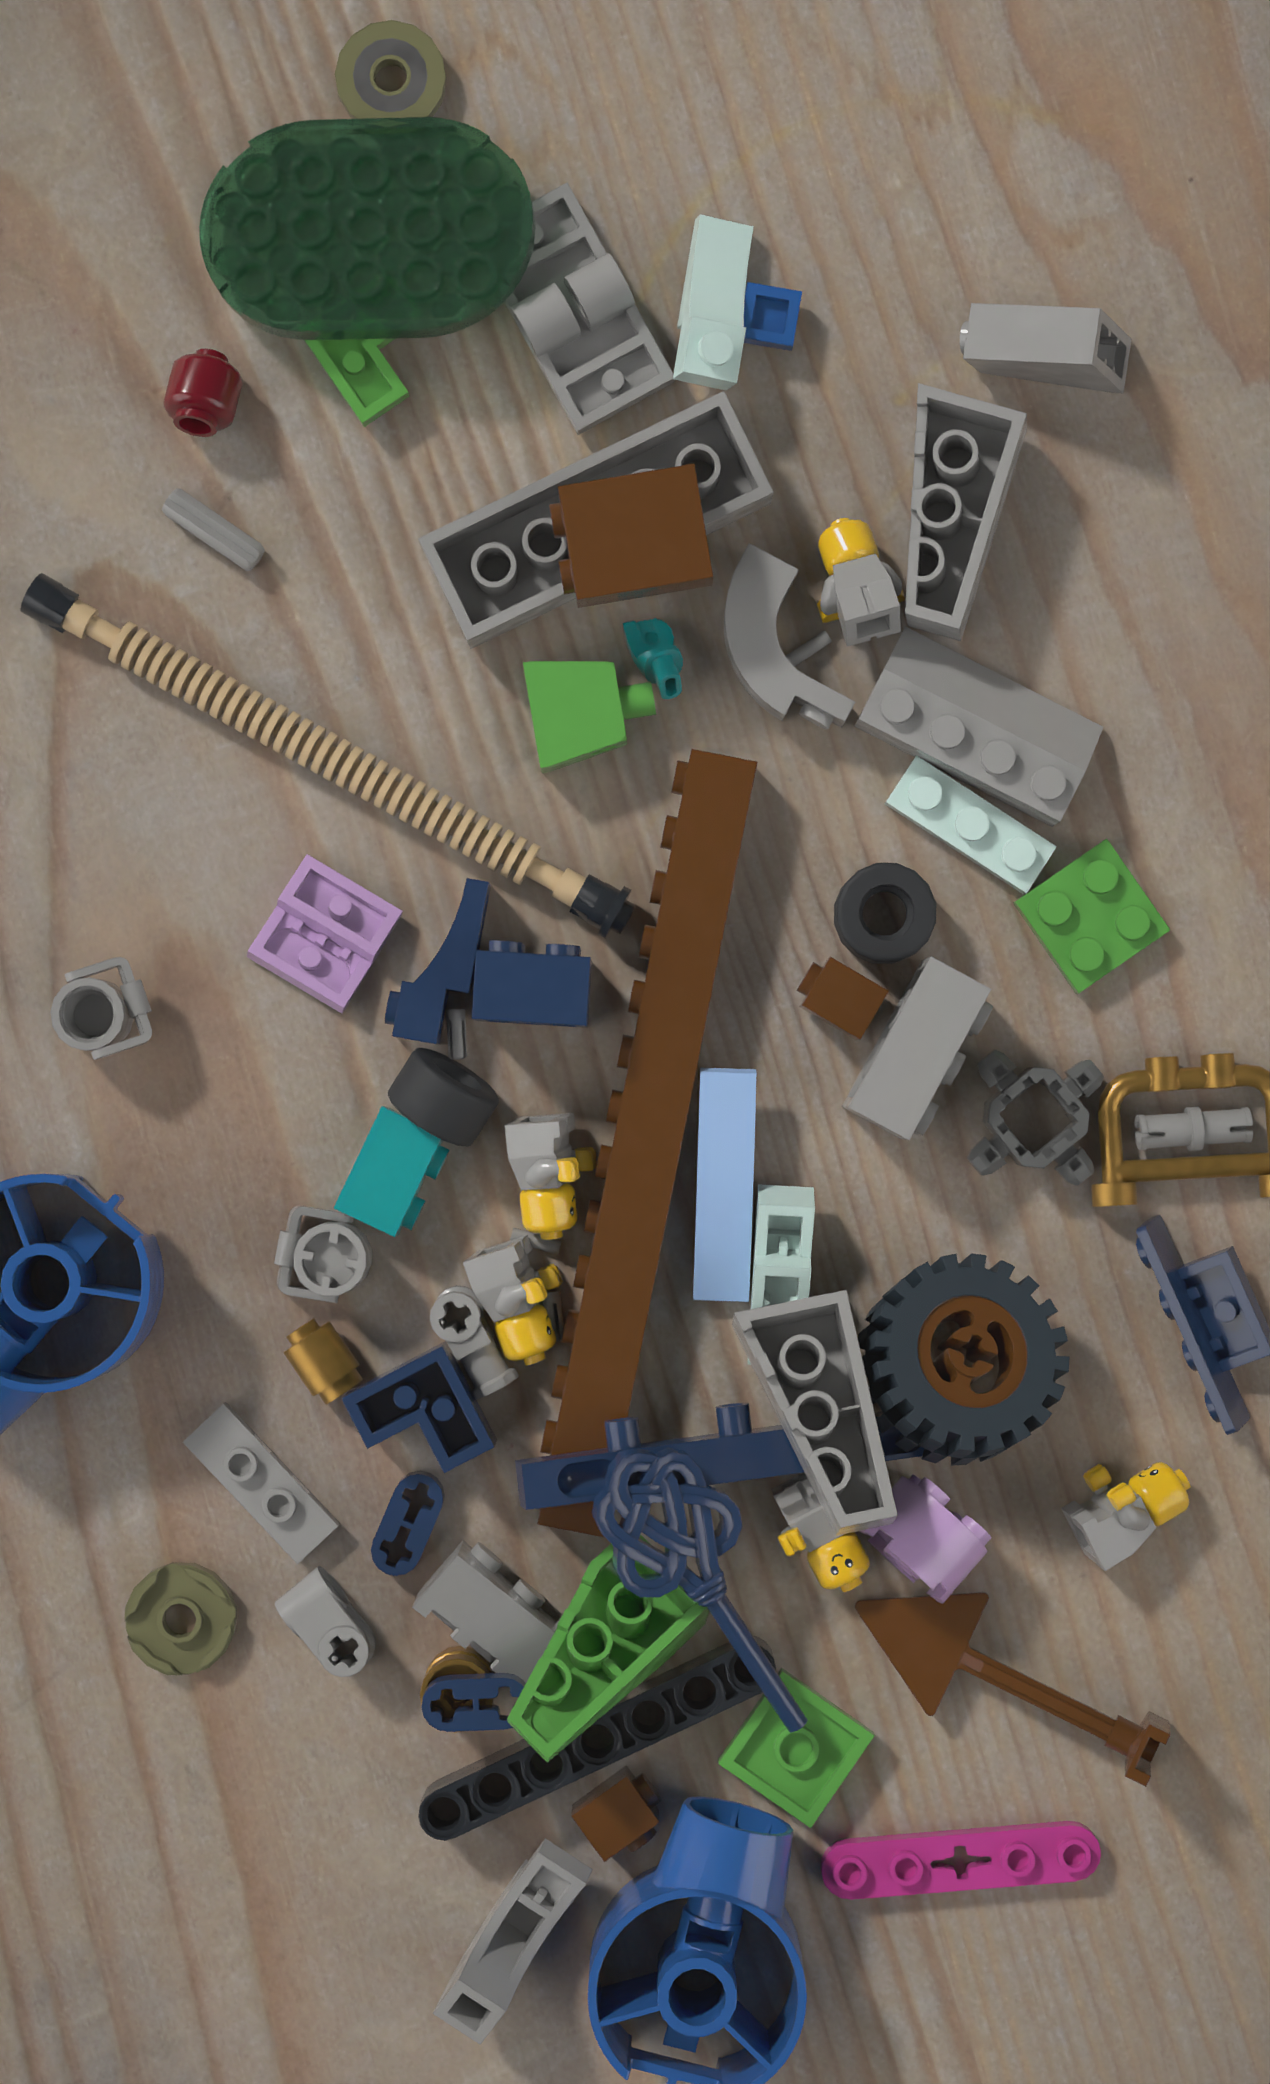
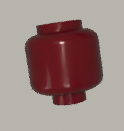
M199 349L196 353L183 355L174 361L163 402L164 408L168 415L174 419L173 423L179 430L197 437H211L217 431H222L233 423L243 380L238 370L228 363V358L223 353L213 349Z

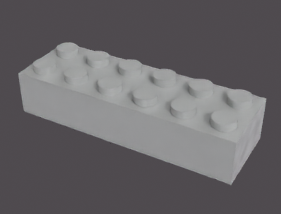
M725 391L418 538L470 649L576 599L575 593L564 595L559 561L569 559L566 537L554 538L549 504L560 503L558 486L694 464L706 535L771 504L774 492Z

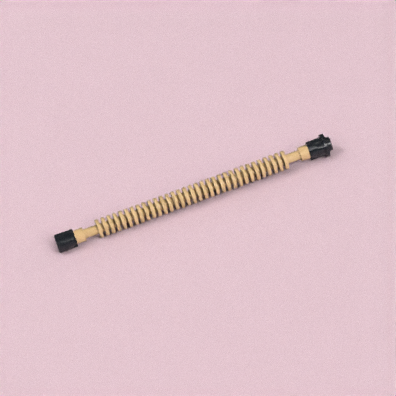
M40 573L29 586L21 603L20 611L23 614L61 633L68 631L81 639L89 636L111 648L108 660L115 664L121 662L122 668L128 671L134 668V674L141 678L147 674L146 680L153 685L159 682V688L166 692L172 688L171 694L179 699L185 694L184 701L192 706L198 701L197 709L204 713L211 707L210 716L218 720L223 715L222 722L228 726L233 725L236 721L234 729L241 733H244L249 727L248 737L256 740L261 735L260 743L266 747H269L274 741L272 750L279 754L288 746L285 757L294 761L300 754L298 764L305 768L313 760L310 770L317 775L326 766L323 778L330 782L339 773L336 780V785L344 789L351 780L348 791L357 795L362 787H364L361 799L370 802L374 795L377 794L373 805L379 809H382L387 801H390L386 810L387 813L395 816L399 809L402 808L399 820L405 823L410 820L412 815H415L411 826L418 830L421 829L425 821L428 822L424 833L430 837L439 828L440 832L437 840L443 844L452 835L453 838L449 847L457 851L463 842L466 843L462 854L469 858L477 849L478 853L475 861L483 864L487 857L490 856L491 859L487 868L494 872L500 863H503L504 865L500 872V875L508 878L513 870L517 871L513 878L514 883L521 885L525 877H528L554 891L552 897L570 906V913L600 929L598 932L599 936L606 938L611 930L621 934L636 907L635 904L628 901L631 889L624 886L622 890H619L590 874L586 878L569 868L565 872L537 857L541 846L533 843L528 852L525 851L528 839L520 836L515 845L512 844L516 833L510 829L505 832L502 838L499 837L503 826L497 822L488 831L487 827L490 823V818L482 815L477 824L474 823L478 812L471 808L464 817L461 816L465 805L457 801L450 810L449 807L453 798L446 794L437 803L436 801L440 794L439 790L432 787L425 796L427 784L420 780L412 789L415 778L408 773L399 782L402 770L395 766L386 775L390 765L386 761L381 760L374 768L377 757L368 753L363 761H361L364 749L358 746L354 747L351 753L348 754L352 745L351 742L343 739L336 747L339 736L335 733L330 732L324 740L327 729L320 725L311 733L314 726L313 721L305 718L299 725L301 720L300 714L293 711L287 717L289 709L282 704L274 711L276 701L268 697L262 703L264 696L262 693L255 690L250 695L251 688L249 686L241 684L238 687L239 681L231 676L225 681L226 674L220 670H216L212 674L213 667L204 663L200 667L201 660L194 656L187 660V652L181 649L175 652L176 647L169 642L162 646L163 639L154 635L150 638V632L143 628L137 632L138 626L130 621L122 629L98 617L99 611L79 600V594L64 587L62 583Z

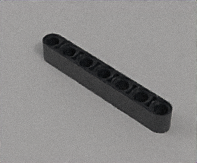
M753 1636L776 1670L770 1646L761 1638ZM730 1642L725 1643L639 1684L592 1724L603 1725L612 1732L614 1739L611 1744L602 1749H593L585 1744L581 1734L558 1753L563 1763L555 1772L543 1773L537 1770L531 1760L536 1751L525 1739H522L436 1780L427 1787L423 1794L418 1814L420 1826L427 1835L434 1839L443 1841L454 1839L761 1694L762 1690L753 1677H743L736 1672L734 1665L739 1655ZM697 1676L706 1677L715 1685V1691L712 1696L700 1702L689 1699L683 1691L687 1681ZM646 1700L655 1701L664 1709V1715L656 1724L643 1725L633 1716L632 1712L636 1705ZM491 1773H499L508 1778L512 1788L504 1796L493 1797L483 1790L481 1786L482 1778ZM441 1797L451 1798L458 1804L461 1813L453 1820H440L431 1812V1802Z

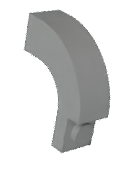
M749 543L732 576L724 610L725 644L732 667L739 681L748 694L762 708L783 721L792 702L802 706L799 715L807 721L827 730L831 723L842 728L855 701L797 670L785 657L778 642L776 631L777 614L796 579L799 569Z
M545 1838L529 1860L526 1859L484 1920L450 1978L433 2014L481 2045L507 2011L514 1993L538 1949L554 1925L586 1885L593 1869Z

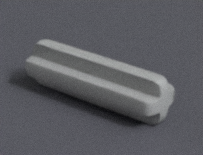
M176 488L166 499L162 511L169 519L244 570L251 571L261 560L265 551L261 543L182 489Z

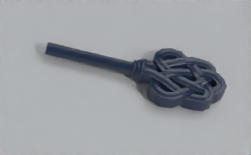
M667 1447L654 1453L650 1450L632 1448L618 1452L608 1466L605 1487L594 1499L592 1516L599 1531L613 1545V1567L620 1582L627 1590L639 1597H661L677 1589L678 1585H680L689 1598L697 1602L698 1605L707 1607L788 1732L798 1731L807 1723L806 1716L726 1595V1580L724 1572L719 1567L718 1557L736 1545L742 1529L740 1509L723 1490L706 1485L701 1468L684 1450ZM641 1471L636 1480H629L632 1472ZM672 1471H679L682 1480H677ZM652 1503L662 1504L664 1522L649 1513ZM683 1503L688 1504L692 1534L687 1533V1519ZM711 1509L717 1510L719 1513L720 1521L715 1531ZM615 1510L622 1516L619 1524L614 1517ZM641 1532L664 1546L665 1552L639 1538ZM687 1556L695 1557L700 1577L687 1566ZM635 1560L654 1570L655 1573L640 1574L635 1568Z

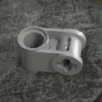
M321 1566L315 1568L275 1601V1607L286 1625L304 1641L323 1667L332 1675L338 1677L353 1676L360 1672L373 1657L376 1649V1638L371 1627L368 1626L349 1602L348 1597L337 1581ZM351 1638L355 1639L359 1646L354 1651V1655L350 1653L344 1657L340 1656L336 1649L342 1643L341 1640L345 1642Z

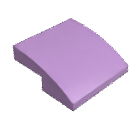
M307 854L279 896L276 908L248 949L247 958L343 1014L388 940L403 911Z

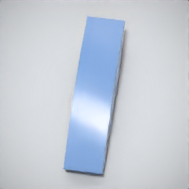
M700 1068L693 1300L749 1302L756 1069Z

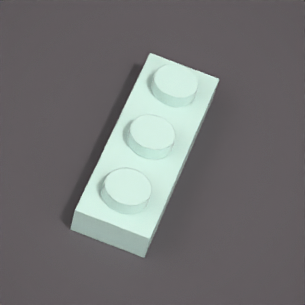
M917 755L885 802V805L1022 894L1028 892L1057 847Z

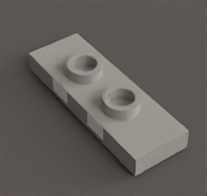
M226 1402L183 1441L188 1449L297 1565L339 1526L340 1523Z

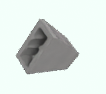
M971 303L969 321L963 323L960 331V349L963 359L980 373L1111 393H1124L1132 339L1101 308Z

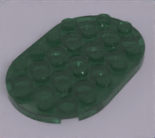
M437 117L305 120L272 128L248 141L250 147L241 153L227 168L224 165L221 167L208 189L200 216L199 238L202 257L206 269L224 301L234 312L253 326L273 335L296 340L428 338L451 334L470 327L500 307L520 283L531 259L536 231L531 195L526 180L514 159H511L491 141L489 135L462 122Z

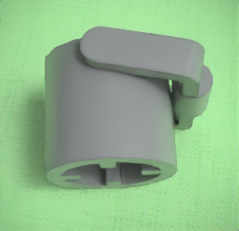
M115 957L64 974L68 984L64 985L54 997L50 1011L52 1026L62 1041L72 1048L92 1051L93 1060L104 1058L148 1042L152 1036V1028L147 1013L152 1012L141 979H134L130 964L125 958ZM117 968L123 985L118 987L112 982L89 976ZM135 1019L140 1035L124 1040L130 1033L133 1020Z
M302 1205L293 1207L289 1213L286 1231L280 1230L274 1261V1264L279 1265L277 1276L278 1289L290 1296L338 1303L339 1295L357 1287L368 1276L370 1271L372 1248L367 1236L357 1226L349 1224L353 1222V1217L342 1212ZM302 1215L334 1220L309 1229L303 1236L299 1234ZM292 1268H294L299 1281L306 1288L289 1285Z

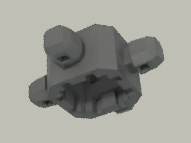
M996 1049L991 1051L977 1063V1068L989 1088L995 1086L998 1090L997 1093L984 1102L982 1119L983 1124L992 1133L993 1137L989 1140L983 1137L970 1150L967 1156L968 1161L981 1176L992 1174L1007 1164L1004 1158L1008 1155L1017 1165L1044 1169L1055 1160L1058 1165L1054 1169L1066 1182L1078 1186L1094 1173L1093 1163L1082 1147L1076 1149L1073 1144L1087 1134L1089 1112L1078 1098L1082 1095L1084 1098H1088L1098 1089L1104 1079L1103 1074L1091 1060H1085L1076 1063L1064 1073L1067 1077L1064 1080L1061 1079L1054 1069L1028 1067L1017 1076L1013 1071L1017 1066L1004 1053ZM1040 1082L1067 1113L1065 1115L1071 1122L1046 1145L1031 1154L1004 1123L1005 1120L999 1113L1030 1086Z

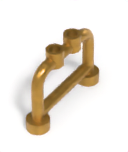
M1234 1053L1200 1055L1201 1067L1179 1068L1178 1056L1145 1058V1070L1122 1073L1107 1083L1099 1099L1098 1124L1102 1184L1091 1185L1092 1207L1138 1205L1136 1182L1258 1175L1260 1198L1270 1197V1071L1261 1066L1235 1065ZM1248 1086L1256 1088L1264 1096L1268 1152L1123 1160L1120 1107L1123 1099L1129 1094Z

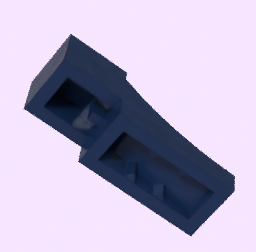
M470 878L466 879L457 915L436 956L413 983L402 981L400 992L390 991L385 1013V1024L394 1025L393 1037L440 1045L449 991L472 994L476 950H480L491 890L489 882Z

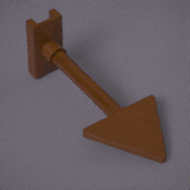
M986 1592L951 1594L943 1604L933 1599L930 1595L859 1600L855 1603L856 1611L928 1716H933L936 1713L955 1671L962 1669L1105 1740V1747L1126 1756L1125 1777L1145 1787L1147 1786L1151 1778L1150 1763L1160 1742L1166 1745L1171 1735L1169 1721L1148 1711L1140 1725L1120 1715L1114 1719L971 1648L969 1641L989 1601V1595Z

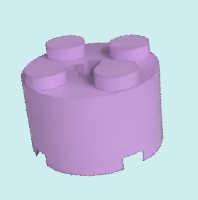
M914 1474L909 1479L902 1476L892 1487L897 1518L890 1525L861 1530L860 1533L871 1536L868 1542L913 1583L920 1578L930 1587L926 1593L943 1604L987 1553L985 1545L992 1537L969 1516L966 1515L962 1518L957 1513H951L944 1506L950 1501V1498L926 1477L921 1480Z

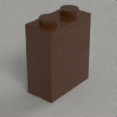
M694 464L558 486L560 503L549 504L554 538L566 537L569 559L559 561L564 595L575 593L578 608L712 586L713 571Z

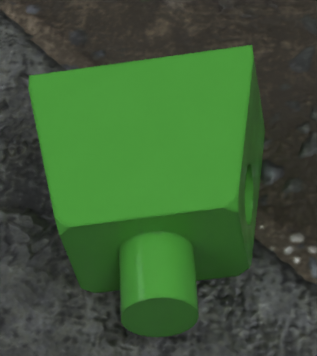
M523 662L542 773L551 772L627 745L624 720L656 715L651 682L618 687L614 662Z

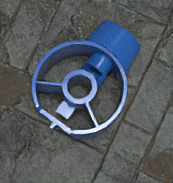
M30 1174L0 1182V1202L6 1198L24 1246L9 1258L2 1271L0 1435L44 1393L80 1386L120 1366L133 1355L149 1335L161 1307L164 1290V1266L155 1235H148L118 1211L119 1205L124 1201V1197L121 1194H114L106 1201L82 1181L84 1178L82 1176L70 1174ZM43 1183L68 1186L135 1241L133 1245L136 1248L140 1262L141 1290L97 1283V1273L91 1257L108 1236L84 1216L78 1219L61 1241L47 1242L27 1187ZM45 1255L60 1261L67 1270L69 1277L68 1293L64 1301L57 1307L41 1302L34 1294L31 1285L32 1270L37 1261ZM93 1295L140 1302L133 1325L123 1342L109 1358L91 1371L68 1377H49L28 1373L16 1368L27 1353H32L59 1319L80 1312L89 1304Z
M701 1796L687 1798L682 1804L659 1864L629 1881L619 1890L604 1910L594 1933L590 1953L588 2011L595 2038L603 2054L625 2080L629 2079L632 2068L666 2077V2084H676L677 2081L691 2084H765L778 2072L791 2055L804 2024L807 1992L798 1934L784 1906L794 1831L789 1823L768 1812L734 1801ZM688 1897L687 1904L682 1909L678 1929L664 1941L658 1953L657 1972L601 1987L599 1972L609 1947L624 1927L634 1918L658 1904ZM744 1909L760 1918L770 1927L784 1945L793 1965L792 1983L782 2011L768 2030L737 2000L735 1954L744 1923L742 1921ZM691 1969L706 1970L715 1974L719 1979L713 1986L702 1991H689L680 1987L674 1981L681 1973ZM660 2011L662 2018L668 2024L663 2045L696 2053L699 2037L714 2034L724 2027L745 2048L728 2056L718 2057L715 2069L633 2048L631 2046L632 2035L628 2034L618 2022Z

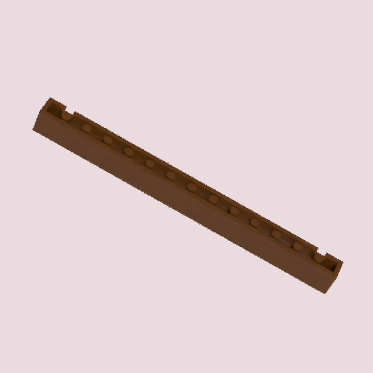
M691 749L689 762L677 761L671 793L682 795L678 817L666 816L660 847L671 850L667 872L656 870L649 903L660 905L656 927L649 925L644 927L638 958L648 959L649 964L645 982L634 980L628 1013L638 1014L634 1036L623 1034L617 1068L628 1070L624 1090L612 1089L606 1122L617 1125L613 1145L601 1144L595 1177L606 1180L602 1200L590 1199L584 1229L585 1233L595 1234L591 1256L579 1254L573 1287L584 1289L580 1311L568 1309L562 1342L573 1344L569 1366L557 1365L551 1397L562 1399L558 1421L546 1420L540 1453L557 1455L607 1448L604 1421L628 1417L758 763L756 761ZM594 1501L538 1509L540 1510L538 1525L604 1538L592 1516Z

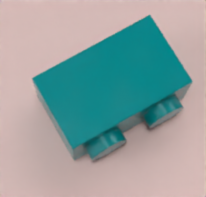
M381 1106L335 1203L334 1209L393 1237L399 1235L402 1227L412 1231L426 1200L417 1196L426 1176L434 1180L437 1179L450 1149L441 1146L443 1140L418 1127L403 1114L387 1106Z

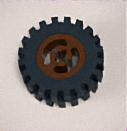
M971 1253L958 1263L957 1254L941 1256L931 1266L928 1261L918 1266L882 1296L883 1298L871 1308L864 1319L870 1324L858 1334L859 1347L865 1350L862 1360L865 1374L869 1381L868 1387L872 1404L877 1402L884 1413L876 1419L879 1430L884 1433L894 1426L902 1433L895 1442L896 1446L908 1453L919 1445L925 1448L921 1459L935 1464L947 1456L951 1457V1466L967 1465L977 1458L982 1462L997 1456L1032 1435V1431L1041 1427L1052 1415L1047 1409L1061 1400L1065 1390V1386L1055 1383L1058 1378L1069 1372L1070 1356H1056L1055 1349L1068 1341L1065 1327L1051 1329L1047 1320L1057 1313L1058 1310L1050 1298L1040 1305L1037 1304L1031 1294L1040 1285L1029 1275L1018 1283L1009 1279L1015 1266L1000 1260L990 1269H986L987 1255ZM956 1322L960 1329L938 1345L937 1349L943 1352L935 1357L932 1362L931 1340L934 1331L940 1323ZM961 1347L967 1350L966 1359L973 1363L969 1367L963 1364L964 1355L957 1351ZM998 1354L999 1371L993 1387L988 1392L980 1394L973 1392L970 1385L992 1370L994 1365L987 1362Z

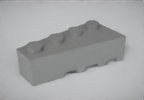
M918 383L905 616L909 627L958 641L962 640L1027 432V413Z
M847 1290L735 1312L732 1327L836 1536L892 1524L898 1515Z

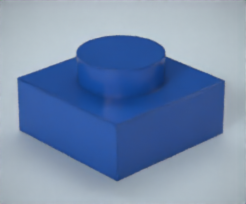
M747 282L744 300V327H746L744 343L792 351L802 291Z

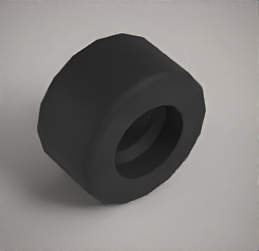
M875 863L858 870L841 887L834 903V926L841 943L854 956L872 964H893L915 955L929 941L936 924V901L929 884L915 870L898 863ZM879 892H890L897 895L903 901L906 908V920L903 927L891 935H879L872 932L866 926L863 918V908L866 901L872 895Z
M417 1048L411 1053L388 1090L391 1103L407 1119L429 1134L457 1146H471L499 1104L496 1092L481 1077L448 1056L427 1048Z

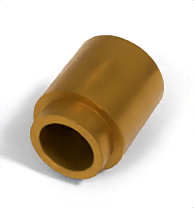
M315 1318L286 1336L292 1346L283 1352L312 1396L318 1394L325 1405L363 1380L355 1369L360 1364L330 1321L319 1326Z

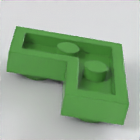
M389 269L299 332L363 427H366L410 397L409 392L380 349L423 321L424 317L392 269Z

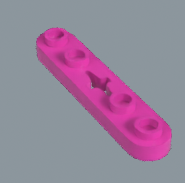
M1057 1821L846 1838L835 1841L826 1849L821 1858L820 1870L824 1884L832 1894L842 1899L854 1900L1076 1882L1086 1879L1095 1872L1100 1863L1101 1849L1097 1838L1087 1826L1075 1821ZM964 1846L967 1855L990 1857L989 1862L975 1860V1862L967 1863L966 1873L956 1874L951 1864L936 1863V1866H931L932 1861L953 1857L955 1853L954 1847Z

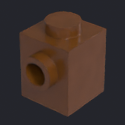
M832 957L826 960L823 967L813 962L796 990L805 995L799 1006L800 1008L855 1040H861L889 992L887 989Z
M626 1765L573 1803L571 1817L602 1860L606 1862L625 1847L630 1853L638 1850L656 1835L657 1831L654 1829V1826L659 1823V1809L656 1805L662 1799L644 1773L635 1778Z

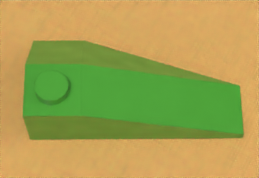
M640 1534V1537H639V1538H640L641 1540H643V1541L649 1543V1542ZM610 1544L589 1564L578 1590L558 1622L555 1633L542 1657L534 1667L507 1718V1722L548 1763L661 1667L706 1624L709 1613L708 1608L698 1605L697 1602L689 1598L680 1585H678L677 1589L661 1597H639L627 1590L620 1582L613 1567V1545ZM635 1560V1568L640 1574L655 1573L654 1570Z

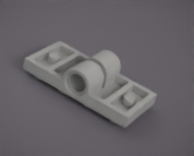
M568 182L470 235V241L577 435L675 382L671 368L635 305L634 297L626 279L613 257L606 253Z

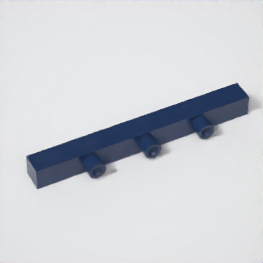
M731 1403L716 1406L718 1433L641 1443L638 1417L617 1418L604 1421L607 1448L515 1460L520 1506L525 1510L594 1501L596 1495L605 1487L609 1464L618 1452L632 1448L650 1450L654 1453L667 1447L684 1450L701 1468L706 1485L804 1473V1470L782 1425L752 1429L749 1403ZM882 1411L874 1412L876 1419L884 1414ZM894 1426L884 1433L878 1428L885 1461L922 1457L925 1448L919 1445L908 1453L895 1445V1442L902 1433ZM673 1470L672 1472L676 1479L682 1480L680 1472ZM641 1471L632 1472L629 1480H636Z

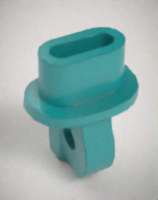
M657 618L623 623L624 636L629 652L641 674L648 682L657 685L663 699L677 697L682 692L679 673L683 667V657L679 648L674 644L672 629L666 622Z

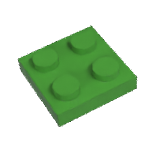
M1108 839L1103 840L1013 902L1075 994H1079L1170 931Z
M781 1667L778 1675L806 1716L807 1723L798 1731L788 1732L763 1694L718 1758V1764L811 1828L875 1735L871 1729Z

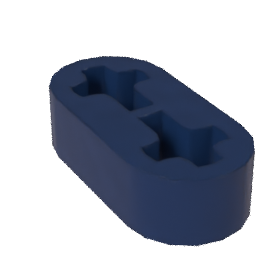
M424 1471L410 1472L401 1479L393 1492L371 1547L373 1562L385 1574L393 1576L407 1574L415 1568L422 1556L445 1498L443 1485L431 1473ZM419 1483H424L429 1486L427 1496L435 1500L432 1507L423 1505L414 1521L405 1517L411 1499L403 1495L405 1488L415 1490ZM401 1526L411 1529L405 1547L413 1552L411 1558L401 1556L397 1563L387 1560L389 1550L382 1546V1541L392 1542L396 1538Z
M509 1673L441 1676L432 1681L424 1692L421 1705L423 1716L430 1726L446 1732L510 1729L513 1727L507 1722L509 1715H501L498 1705H480V1699L497 1697L499 1687L504 1686L510 1687L512 1697H519L526 1683L515 1674ZM443 1689H452L454 1699H473V1705L456 1707L454 1716L448 1718L444 1717L442 1708L433 1707L432 1701L440 1699Z

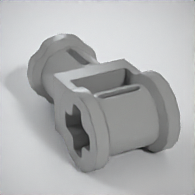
M456 1285L447 1288L438 1296L430 1312V1322L434 1332L447 1342L456 1361L460 1360L474 1385L471 1393L475 1400L506 1386L518 1378L519 1374L515 1368H508L493 1340L494 1334L483 1315L484 1307L474 1295L473 1290L466 1286ZM453 1301L457 1308L467 1305L470 1309L465 1319V1326H461L457 1320L446 1321L444 1316L450 1308L449 1302Z

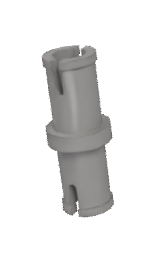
M1199 1106L1185 1107L1184 1113L1136 1115L1135 1127H1140L1141 1132H1135L1137 1148L1139 1150H1146L1148 1148L1186 1146L1188 1151H1199L1203 1149L1205 1144L1251 1143L1253 1131L1246 1130V1126H1253L1252 1114L1248 1107L1201 1112Z

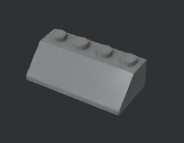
M906 626L854 726L913 757L917 755L935 768L1051 827L1059 823L1087 770L1103 730V726Z

